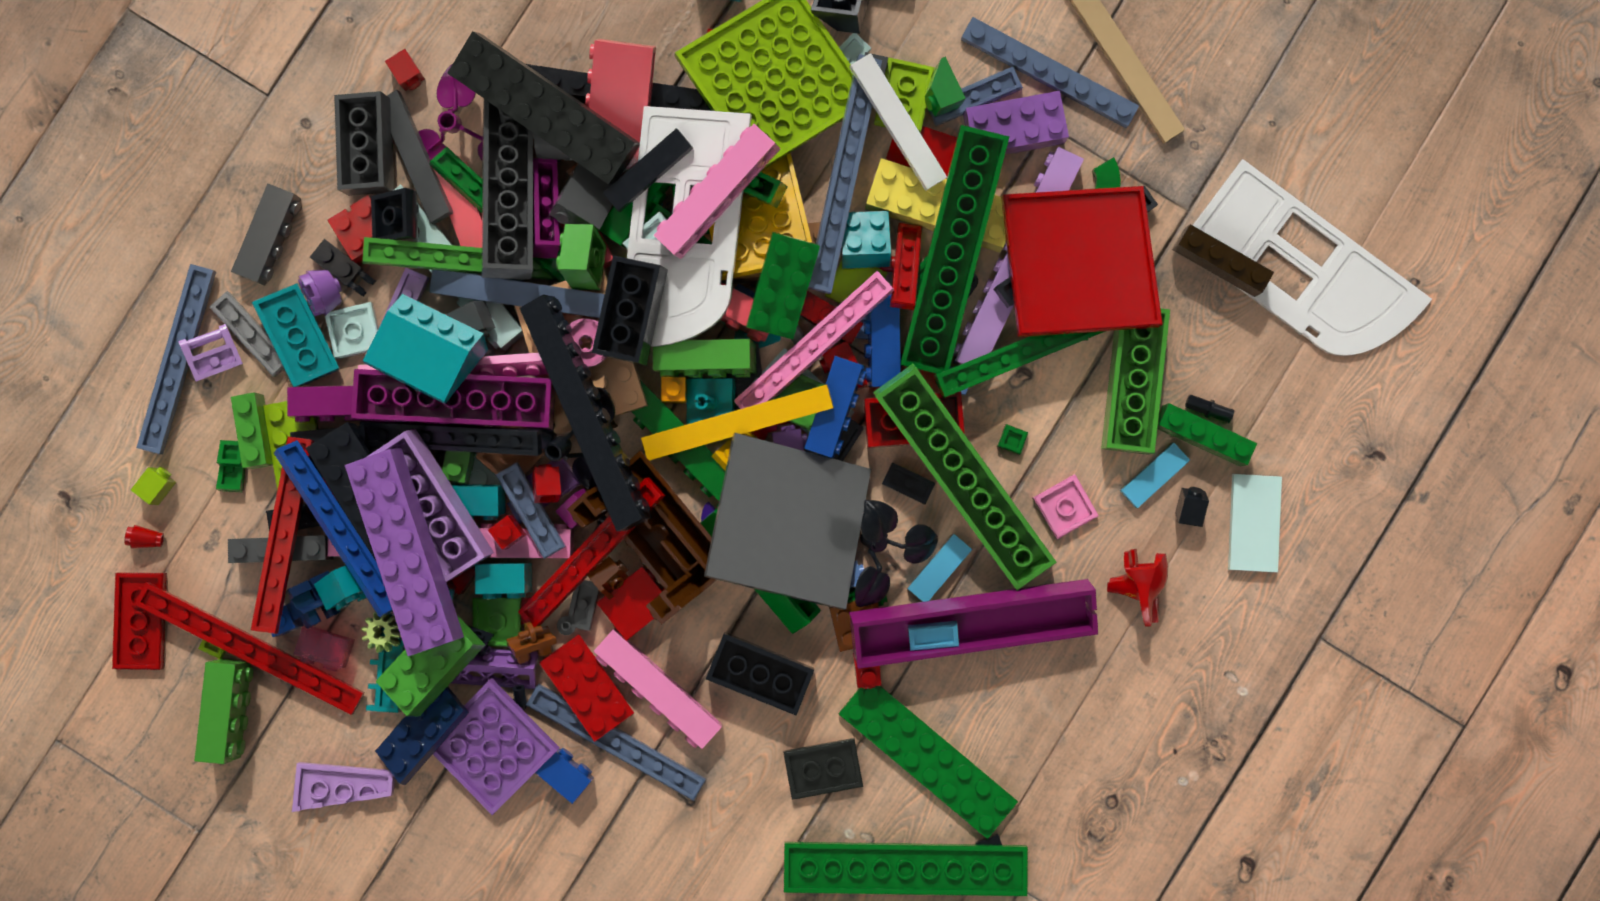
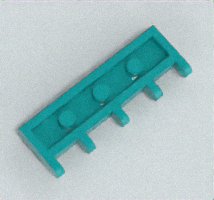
M384 627L381 628L382 633L380 634V636H385V634L383 633V631L385 630ZM396 637L400 645H392V651L386 652L383 649L379 653L378 659H370L371 665H378L377 679L405 650L401 637ZM368 683V689H376L375 705H366L367 711L401 712V709L377 683Z

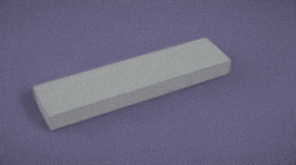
M226 291L210 308L273 377L278 376L284 370V367L266 331L230 292Z

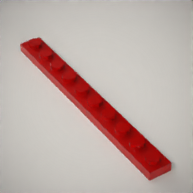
M150 582L145 583L134 605L350 715L354 714L365 693Z

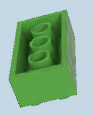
M750 339L685 340L670 345L653 347V370L662 377H679V375H684L691 379H701L703 374H708L712 378H726V374L736 375L737 378H749L750 373H757L756 344Z
M458 615L457 617L464 635L463 638L411 656H407L406 650H404L376 680V683L406 716H421L485 646Z
M218 659L205 662L195 762L226 764L241 758V755L244 753L245 740H243V733L248 725V717L245 716L246 706L249 705L251 693L248 692L249 682L253 678V668L250 663L244 660Z

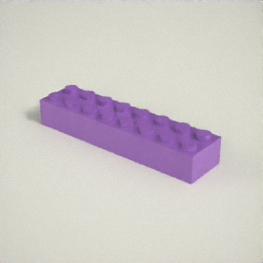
M388 449L346 464L345 468L407 656L463 638L464 635L402 449Z

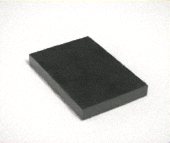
M855 738L783 751L792 800L863 787Z

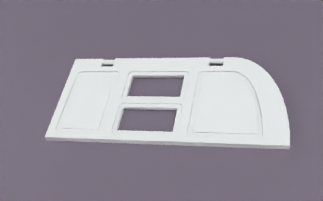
M644 106L638 161L676 128L693 146V149L656 181V183L676 184L673 210L678 203L685 201L690 195L691 185L694 186L697 183H701L707 176L706 173L709 168L714 164H718L722 160L724 152L740 140L741 133L747 127H751L752 115L747 113ZM648 189L633 201L627 258L658 264L668 269L651 347L670 345L696 337L713 327L726 313L732 297L743 191L715 221L712 245L695 243L682 259L672 254L659 240L643 239ZM722 271H728L726 285H721Z
M1243 159L1193 224L1196 228L1254 261H1257L1265 249L1270 247L1312 278L1297 300L1270 281L1263 293L1256 297L1243 290L1241 291L1300 335L1306 337L1316 347L1332 355L1350 356L1360 354L1384 344L1413 322L1432 300L1424 292ZM1292 213L1296 214L1337 245L1322 267L1277 234ZM1309 326L1318 333V336L1314 337L1306 331V328Z

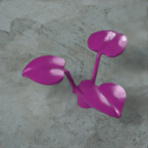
M451 64L443 73L436 92L437 100L442 107H453V109H448V111H444L438 116L437 122L440 127L441 138L437 132L431 129H423L418 132L430 160L446 148L443 144L445 132L454 134L460 130L482 141L478 145L477 152L480 159L483 160V137L462 126L460 117L454 114L458 111V106L467 107L470 105L476 93L448 74L452 66Z

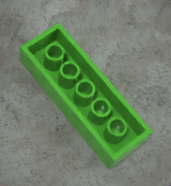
M1160 308L1163 323L1161 327L1114 330L1101 449L1146 455L1155 453L1170 309Z

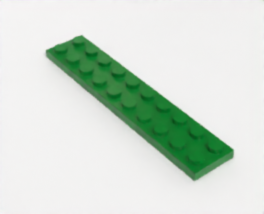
M784 842V893L1027 896V845Z

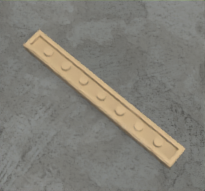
M1069 0L1163 144L1182 133L1185 128L1100 0Z

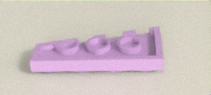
M298 762L296 766L292 812L392 796L394 794L395 777L387 769Z

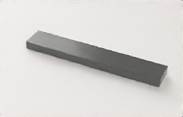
M395 90L387 95L390 98L391 134L429 222L435 225L454 212L436 173L429 165L431 160L400 91Z

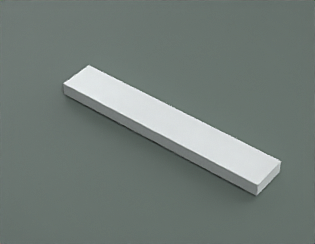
M870 53L851 64L850 70L924 190L927 191L947 178L946 174L872 54Z

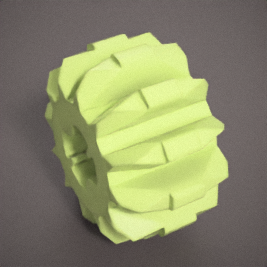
M375 612L373 613V618L365 619L368 626L362 627L361 631L367 632V635L363 636L362 640H370L367 648L372 649L375 647L376 652L380 653L383 649L386 652L392 651V645H400L396 637H401L398 632L397 624H395L396 619L394 615L390 617L388 613L379 617ZM382 627L385 628V630L383 631L385 636H380V634L382 633L380 628Z

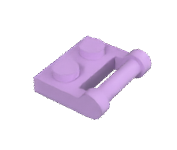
M226 324L218 326L219 329L193 339L178 341L195 381L243 364ZM224 338L226 344L196 356H193L191 353V349Z

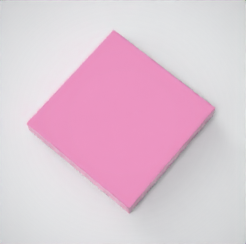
M1075 474L1033 497L1055 539L1063 537L1099 516Z

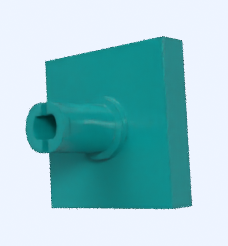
M687 379L686 425L735 411V379Z

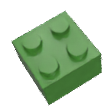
M565 224L564 233L560 235L561 253L556 259L557 269L574 290H600L607 248L605 242L593 224Z

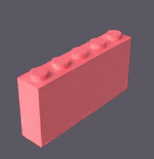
M597 39L590 46L589 58L593 59L592 69L588 70L587 83L591 84L590 94L587 93L585 105L640 142L644 106L651 107L656 46ZM639 148L626 169H630L638 162Z

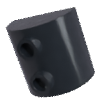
M401 188L371 196L372 238L418 242L420 230L418 228L417 213L419 206L415 190Z

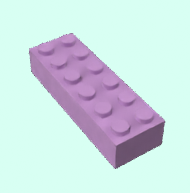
M416 429L404 431L368 455L371 456L388 449H402L446 582L455 579L494 553Z

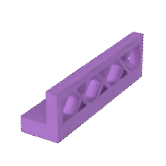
M491 648L489 655L484 654V656H480L477 654L451 683L484 686L492 678L500 687L513 688L515 685L521 684L525 686V689H535V670L538 662V652H531V659L528 662L519 664L511 650ZM469 672H478L481 676H472ZM494 673H501V674L504 675L505 677H504V678H497V677H495L493 674H494ZM529 675L530 680H521L517 676Z

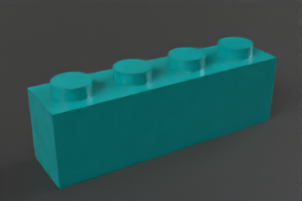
M451 484L473 519L474 516H483V520H497L498 516L506 513L505 490L501 484Z

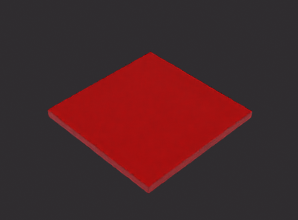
M1144 186L1002 195L1001 201L1018 337L1154 328L1163 325Z

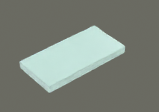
M1232 474L1228 570L1278 572L1282 477Z

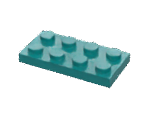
M298 283L252 302L293 387L304 386L340 370Z

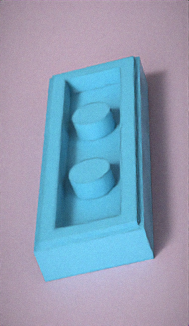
M1172 443L1120 491L1135 508H1139L1185 466L1190 459L1175 443Z
M953 534L907 589L922 602L929 601L972 549Z

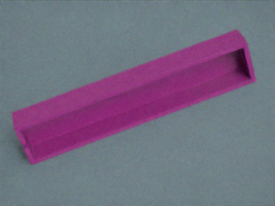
M1088 579L849 612L853 653L858 669L1098 635L1097 613L1094 611L1097 610L1096 589ZM957 621L959 647L910 651L908 625Z

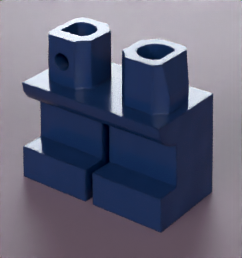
M329 571L286 590L284 600L286 607L294 620L300 618L307 629L321 622L316 610L321 608L326 619L341 612V610L337 611L335 607L326 611L314 586L315 583L329 574Z

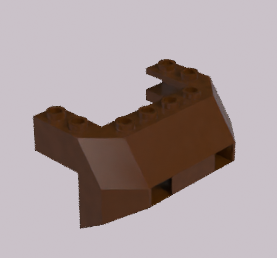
M640 450L630 459L629 467L633 475L638 479L639 483L645 478H650L665 496L650 511L652 518L637 525L624 540L640 557L641 563L653 573L656 581L665 588L658 597L646 605L652 617L662 625L717 581L716 579L704 577L712 537ZM597 486L586 491L567 509L573 520L582 528L604 515L606 517L609 516Z

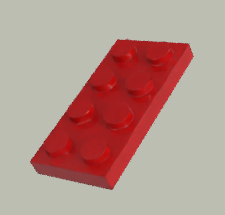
M579 634L539 662L594 742L634 714V711Z

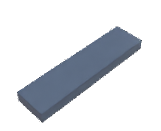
M1012 66L961 88L966 99L960 108L934 117L932 111H929L937 127L962 116L968 107L990 104L1022 90L1023 87Z
M515 463L496 474L543 558L546 559L565 548V543L542 503H534L533 488L519 463Z

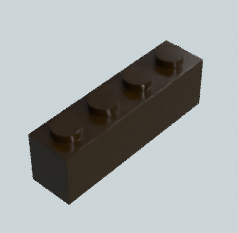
M1191 224L1183 229L1172 249L1253 297L1263 293L1274 274L1272 270Z

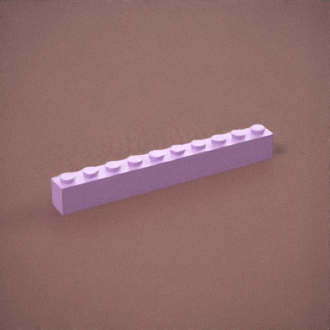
M1060 147L1054 153L1050 151L1044 162V165L1048 167L1044 174L1039 173L1034 183V186L1037 187L1035 192L1068 191L1084 159ZM1007 242L1003 248L1007 251L1004 258L999 257L993 268V271H996L994 279H988L983 289V292L986 293L983 302L978 300L972 312L976 316L972 323L967 322L962 334L966 337L962 344L957 343L953 356L956 358L953 363L956 365L992 352L1014 306L1013 304L1006 308L993 290L998 284L1011 276Z

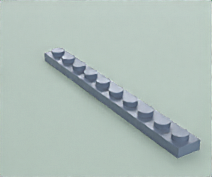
M859 54L856 61L865 57V55ZM874 58L881 68L882 60ZM854 75L852 77L816 244L820 245V249L808 289L830 294L833 288L872 109L870 100Z

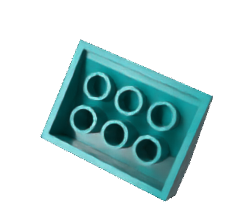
M402 294L387 311L363 362L446 404L488 349L484 333Z

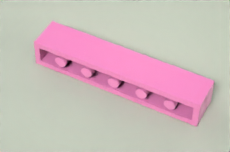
M755 124L747 127L741 133L740 140L724 152L722 160L709 168L705 179L692 187L687 199L675 206L674 213L669 219L662 221L658 225L654 236L672 254L682 259L780 150L779 146Z
M616 628L594 650L597 654L595 658L603 666L607 667L609 665L615 670L613 674L622 683L627 681L633 686L631 691L640 699L645 697L651 703L649 707L660 716L663 713L669 719L667 723L675 731H683L687 735L685 739L694 748L699 746L703 749L722 727L723 724L630 640L626 641Z

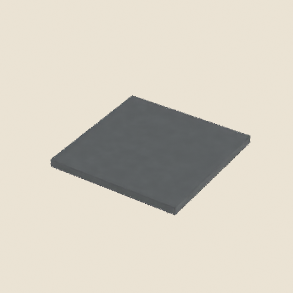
M734 433L704 577L845 610L871 469Z

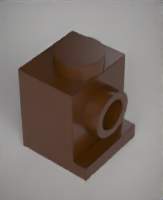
M608 556L587 576L603 595L611 599L613 597L611 592L620 588L629 577L626 574L629 569L620 559L616 562Z

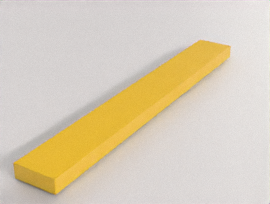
M828 384L645 436L641 440L646 457L650 461L733 437L734 433L744 434L832 409L834 405Z

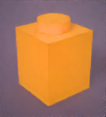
M661 377V402L664 404H687L686 377Z

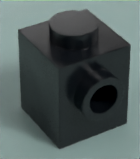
M1198 487L1181 488L1175 511L1179 524L1203 527L1209 504L1206 491Z

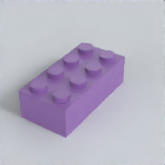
M1060 91L968 107L963 114L965 126L1010 136L1005 155L1062 145L1069 138Z

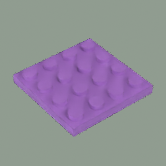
M491 678L464 705L469 713L433 755L493 815L560 747Z

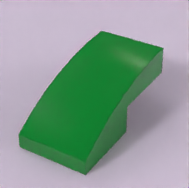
M220 440L216 462L219 465L216 489L224 492L243 493L245 468H242L238 441Z

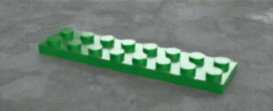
M875 686L871 689L858 688L838 714L985 838L988 839L1018 803L1012 795L883 687Z

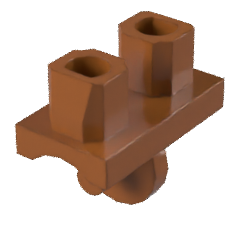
M531 622L524 623L525 631L519 632L517 636L506 639L507 646L519 664L528 662L531 659L530 653L536 650L540 656L551 654L552 645L557 644L556 637L552 635L548 626L542 627L540 625L533 627Z

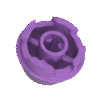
M308 270L306 274L298 276L301 291L310 304L309 308L314 316L321 314L326 316L342 302L339 293L342 289L337 278L333 279L328 270Z

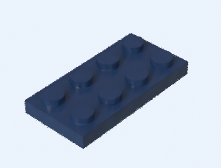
M447 686L421 716H405L375 752L398 783L406 785L469 712Z

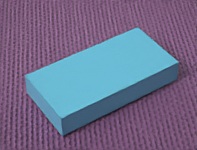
M957 621L908 625L910 651L959 647Z

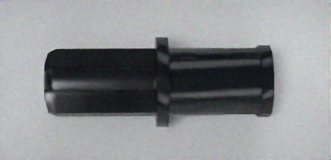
M1189 395L1185 403L1186 408L1205 414L1206 418L1213 417L1228 424L1234 416V409L1216 404L1215 400L1208 401L1194 395Z

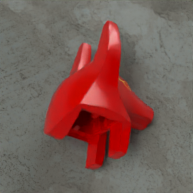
M1137 549L1125 551L1124 569L1127 574L1110 578V581L1107 582V592L1125 595L1140 601L1145 627H1150L1152 623L1159 622V595L1166 586L1168 579L1167 555L1165 553H1157L1154 563L1138 564Z

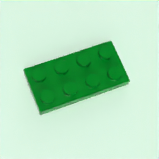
M772 232L747 319V328L794 339L820 249L819 244Z

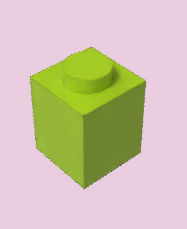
M148 467L131 488V491L149 505H159L176 482L170 478L172 474L162 467Z

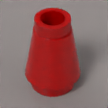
M134 525V527L128 526L126 529L124 543L126 546H130L131 549L162 547L164 533Z

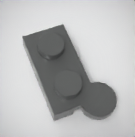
M584 580L573 591L569 616L561 617L557 623V629L561 634L570 635L576 628L587 631L591 630L599 594L598 588L592 581Z

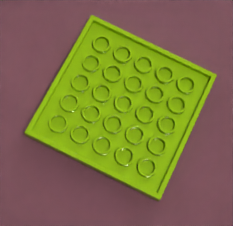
M762 0L676 51L674 55L712 111L751 114V126L755 124L779 146L780 150L763 169L836 125L844 118L853 73L849 68L851 64L820 19L811 13L812 7L807 0Z

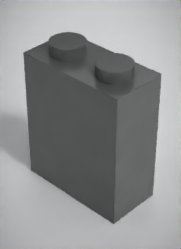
M578 163L570 174L549 215L563 224H593L596 230L599 231L612 206V203L603 192L612 184L606 183Z

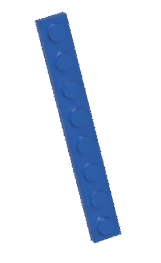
M298 440L277 448L274 455L378 616L382 617L392 612L393 610L377 562Z

